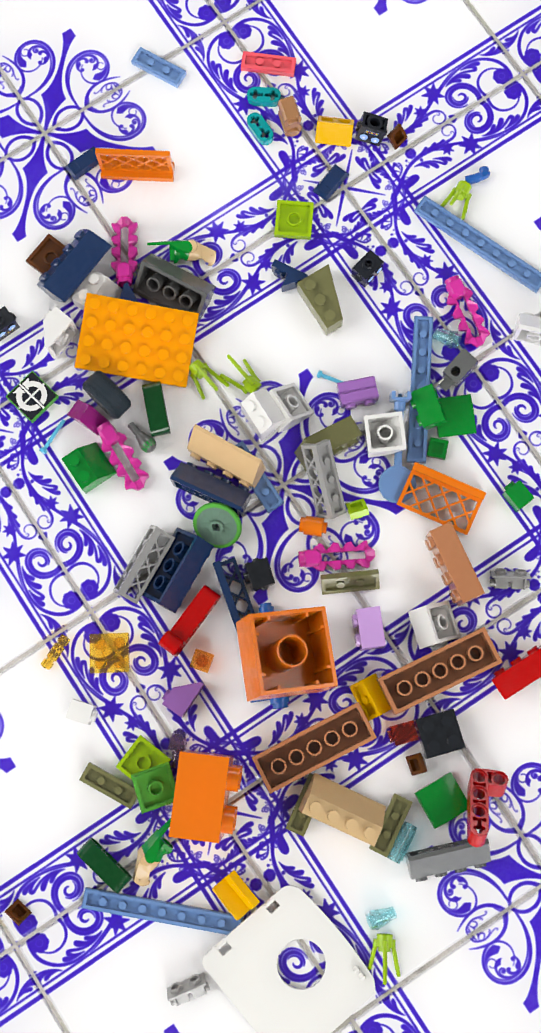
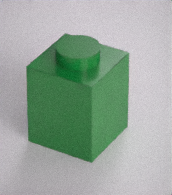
M521 480L516 483L510 482L504 487L506 491L502 494L516 513L534 499V496Z

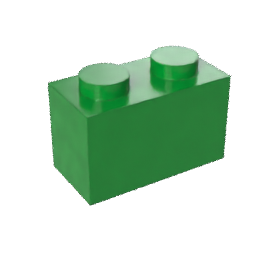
M433 384L411 392L412 398L410 403L413 409H417L418 415L416 419L420 427L423 426L424 429L428 430L448 422Z

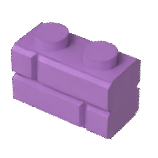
M375 376L337 383L341 408H346V410L355 409L357 405L361 404L372 406L379 399Z

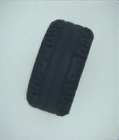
M95 371L83 383L85 392L113 419H119L131 407L130 399L103 372Z

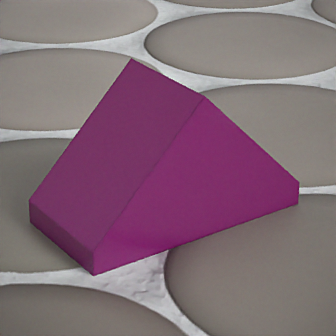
M80 400L76 401L67 414L97 436L99 435L97 428L109 421L91 405Z

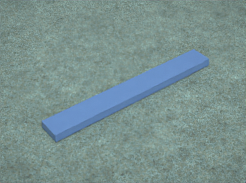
M424 196L415 208L414 213L533 292L537 293L540 289V271L427 196Z
M414 316L411 392L430 384L433 317ZM410 403L406 463L417 462L426 464L428 430L424 429L423 426H419L416 419L418 415L417 409H413Z
M85 887L81 907L88 910L228 935L243 921V917L236 920L231 913L90 887Z

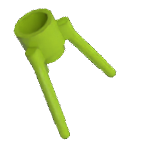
M459 181L440 206L444 208L451 198L450 206L456 200L462 201L465 199L461 217L464 220L469 200L472 196L469 193L472 188L471 185L466 181Z
M228 354L227 358L245 377V380L242 382L244 386L224 374H220V377L241 389L245 394L248 392L251 394L259 390L262 386L261 380L256 376L247 360L243 359V363L251 374L249 376Z
M200 359L190 364L189 370L191 374L189 376L193 379L203 400L205 396L197 378H205L211 387L218 391V387L207 375L208 372L226 387L230 386L229 383L209 368L206 363L203 364Z
M377 933V938H373V947L367 969L371 970L378 947V951L383 952V985H386L387 952H391V950L397 977L401 976L395 947L396 940L393 939V934Z

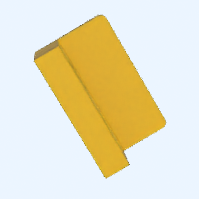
M318 116L315 142L350 147L354 120Z
M376 673L349 686L368 721L391 710L376 680L378 679Z
M235 870L227 874L212 888V891L236 920L241 919L249 910L260 903Z

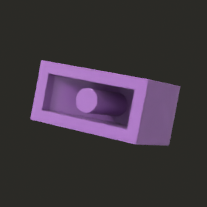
M198 682L173 687L172 690L168 689L162 697L164 700L162 705L183 718L205 684Z

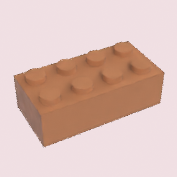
M449 522L430 530L426 535L425 545L429 551L432 550L435 556L433 562L436 568H440L443 573L441 578L444 585H448L451 590L449 595L454 604L457 603L459 607L485 594L452 523Z

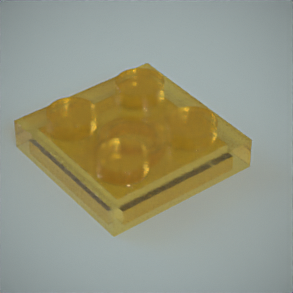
M129 633L89 634L90 674L130 672Z

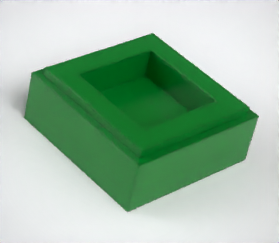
M430 437L426 457L445 460L449 441Z

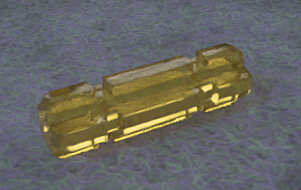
M60 635L57 640L58 642L53 645L46 655L47 658H44L41 662L42 667L47 670L51 669L54 665L53 662H56L63 652L64 646H67L70 642L67 636Z

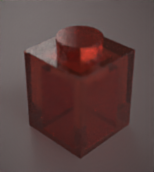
M413 720L389 726L390 731H387L389 742H393L394 746L419 740Z

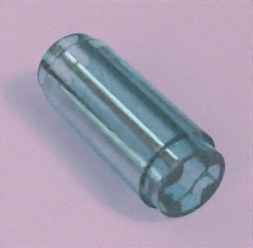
M406 821L404 822L387 858L400 864L416 834V826Z

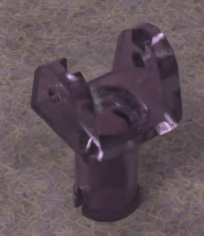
M177 729L172 733L168 749L172 751L171 768L175 769L179 761L180 751H184L187 748L186 735L181 729Z

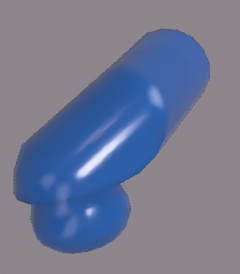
M487 166L480 167L478 173L465 176V181L471 185L489 178V168Z

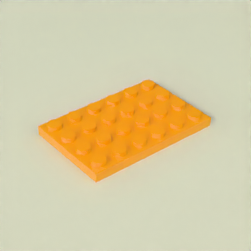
M87 293L74 368L94 372L101 371L105 374L150 382L160 381L161 384L186 388L199 313Z

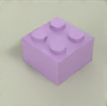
M380 606L356 609L351 616L353 628H357V634L354 636L356 647H359L360 651L384 648L386 643Z

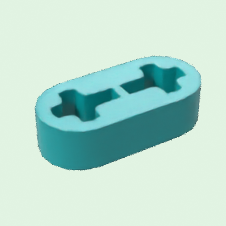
M252 87L247 92L248 103L252 106L276 107L281 99V92L273 87ZM254 94H257L256 99H253ZM272 95H275L274 100H271Z
M257 112L248 115V129L261 145L271 144L273 141V131L262 115ZM252 120L258 121L259 127L255 123L252 124ZM261 131H263V133H264L265 135H268V138H267V139H266V137H263V138H262V132H261Z

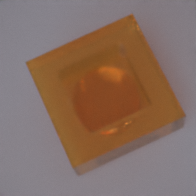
M196 648L189 667L208 673L215 655Z

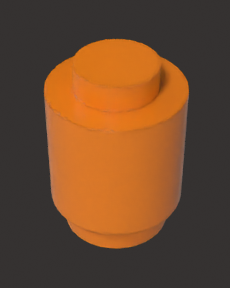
M301 517L299 532H303L304 535L322 537L323 533L326 534L328 522H324V518Z

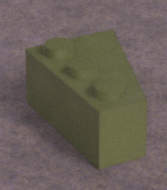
M329 264L297 283L298 293L326 336L342 327L343 317Z

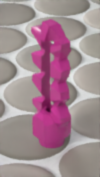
M124 216L117 223H111L112 229L116 234L111 237L113 245L116 246L111 249V254L116 259V261L111 262V267L116 273V281L119 287H123L126 282H128L129 286H132L133 274L138 268V262L134 261L138 255L137 247H134L138 242V236L134 235L137 231L138 223L132 222L128 216ZM123 227H127L129 231L128 263L121 262V229Z
M458 275L452 276L445 280L448 292L446 303L447 305L455 306L452 316L454 319L461 320L458 325V331L466 332L464 344L480 347L484 344L490 332L481 325L484 322V318L476 313L479 309L478 304L469 300L473 292L464 286L462 279ZM462 297L480 335L478 337L472 336L466 318L460 309L457 300H460Z
M110 421L101 424L97 430L102 439V451L111 452L109 463L112 466L118 465L116 470L117 476L125 477V489L140 491L144 488L149 474L139 469L142 462L138 458L132 457L134 454L133 447L124 445L127 437L117 432ZM117 442L139 477L137 481L133 482L111 447L117 444Z
M350 541L343 548H340L338 543H333L327 550L322 543H319L313 549L298 552L299 567H313L320 572H324L327 565L335 571L340 570L342 565L352 570L356 564L369 568L370 562L375 558V550L368 546L367 541H363L356 547ZM364 551L365 559L322 561L321 555Z

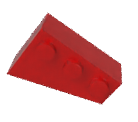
M534 646L527 651V655L522 659L519 656L511 661V666L507 669L502 667L493 673L495 677H493L492 682L505 700L541 677V646Z

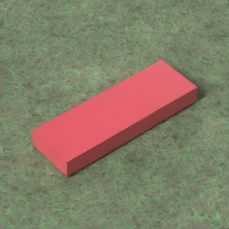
M243 51L241 71L294 77L295 57Z

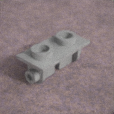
M497 568L495 571H490L492 578H494L490 579V586H493L495 589H508V582H511V589L525 590L530 587V580L527 579H532V577L526 570L515 569V571H507L503 568Z
M205 973L192 975L189 979L176 982L168 987L167 999L171 1005L179 1006L190 1001L189 993L192 994L194 999L207 994L210 987L208 982H206Z

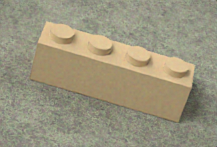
M197 424L194 425L187 446L188 451L191 453L190 457L197 461L204 460L207 462L206 465L213 470L217 468L222 470L224 476L230 479L233 477L238 479V483L246 488H249V486L255 488L266 470L263 461Z
M314 772L298 810L350 836L375 846L383 828L386 806Z

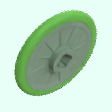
M217 502L207 503L196 511L193 518V527L196 535L215 548L229 547L241 535L242 525L239 516L232 508L225 504Z

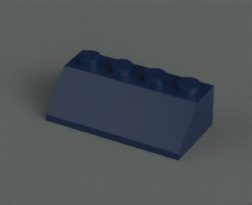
M79 230L74 235L75 239L73 242L63 248V254L52 261L48 272H44L39 277L37 286L52 300L65 303L112 247V245L91 230Z
M181 462L170 476L174 487L209 503L225 504L232 508L240 517L243 516L251 499V493H249V489L246 487L231 485L232 482L223 477L220 480L214 477V473L208 470L200 471L195 464L187 462V464Z
M178 527L172 535L175 537L173 543L142 595L175 614L214 547L201 537Z

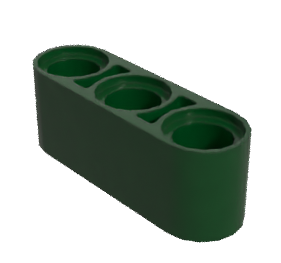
M160 381L142 385L151 436L171 434Z
M90 837L77 851V855L114 892L119 893L132 879L130 873L94 838Z

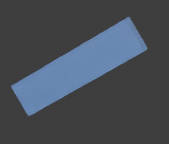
M243 440L235 445L251 454ZM263 473L256 487L251 488L269 514L283 505L284 501L266 474Z

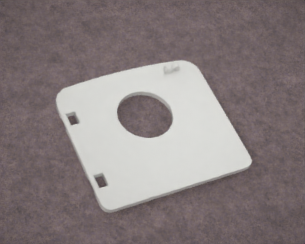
M294 885L280 888L202 958L204 969L256 1033H332L368 1001L375 990V980L350 943L327 915L299 887ZM276 900L280 906L270 913L267 907ZM297 939L314 942L320 947L325 956V970L321 979L308 988H295L288 985L281 978L277 969L279 953L286 944ZM228 943L232 948L222 955L219 949Z

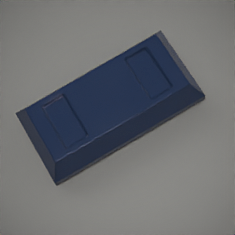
M93 146L65 166L75 181L99 165L95 154V147Z
M334 164L312 191L327 202L349 174Z

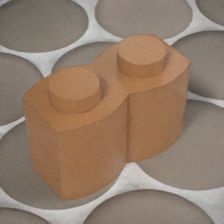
M294 96L280 99L278 102V116L285 136H296L302 129L300 124L302 118Z

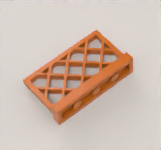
M95 148V154L101 169V179L174 182L175 164L172 162L170 151Z
M415 462L396 505L442 525L453 521V527L456 531L468 535L486 492ZM413 475L420 477L424 485L413 489L411 484ZM432 484L439 485L441 493L431 497L427 486ZM425 487L429 498L418 502L414 491ZM451 491L455 492L459 501L448 504L445 494ZM412 492L416 503L410 506L402 503L404 496ZM442 495L446 506L436 510L432 499ZM471 499L477 502L474 510L466 512L463 501ZM430 500L434 511L429 513L422 512L420 503ZM460 503L464 514L454 517L450 506ZM448 508L451 519L443 521L439 518L437 511ZM462 516L466 517L468 524L465 530L457 526L455 519Z

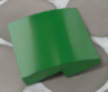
M471 394L439 398L448 422L437 426L438 438L476 433Z
M451 772L414 793L434 829L467 810V799Z

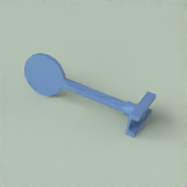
M392 391L389 395V402L394 403V410L396 412L402 411L403 415L406 403L411 400V391H407L404 397H402V394H398V397H396V391ZM402 451L394 453V466L384 470L378 482L379 491L383 498L396 504L411 472L402 466ZM413 475L411 484L413 489H416V478ZM413 493L406 494L402 503L409 500Z

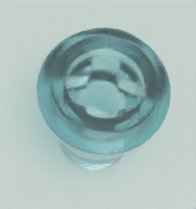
M436 328L432 338L450 349H457L462 335L458 334V331Z
M393 906L370 910L365 915L371 930H379L397 918Z

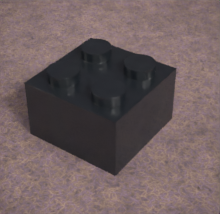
M454 709L413 720L425 759L466 748Z

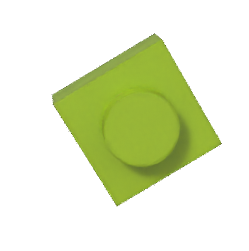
M364 498L345 503L351 520L369 515Z

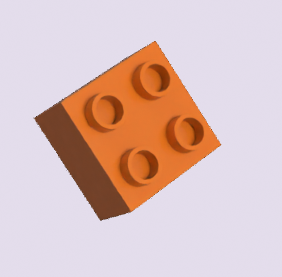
M325 606L253 613L236 622L247 702L318 693L338 686Z
M191 750L180 751L169 837L219 843L224 833L233 834L236 826L238 806L228 805L229 791L238 792L240 790L243 766L233 765L234 756Z

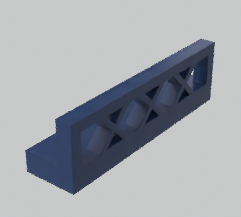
M234 557L212 564L236 629V622L240 620L239 613L244 618L248 615L249 610L251 614L255 612ZM234 564L235 571L232 577L224 573L222 566ZM232 581L241 584L242 588L238 595L230 590ZM239 598L248 604L245 613L237 610L236 604Z

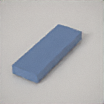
M142 47L138 49L131 60L132 65L176 88L179 87L187 74L186 70Z

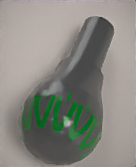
M131 422L128 428L136 436L141 450L146 453L154 451L156 448L155 439L141 431L134 422Z

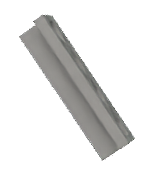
M324 439L316 444H302L301 449L317 517L334 519L346 513L330 440ZM309 449H312L313 458L309 453ZM313 468L317 471L318 476L314 473ZM322 504L326 508V512H323Z
M151 525L113 592L137 604L175 537L159 527ZM160 534L169 538L165 546L158 547L157 539ZM156 551L157 560L149 564L147 556L149 553ZM146 568L148 574L146 579L139 581L137 573L140 569ZM137 585L138 589L135 598L126 594L129 587Z

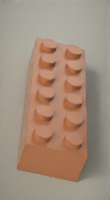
M485 627L376 680L393 714L397 715L503 662Z
M359 702L253 756L252 759L271 794L377 737Z

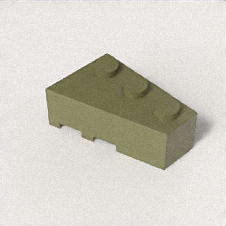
M350 415L304 438L294 454L304 470L307 471L301 449L302 444H316L324 439H329L333 455L336 456L345 448H352L359 443L358 439L363 434ZM309 449V453L313 458L312 449Z

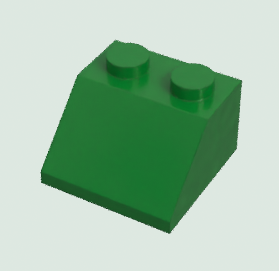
M97 442L79 447L61 458L85 494L117 474Z

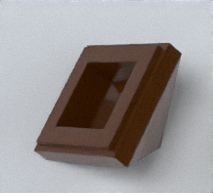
M400 123L387 135L394 150L408 138Z
M421 752L406 756L412 776L427 772L426 762Z
M19 899L4 911L18 926L32 913Z

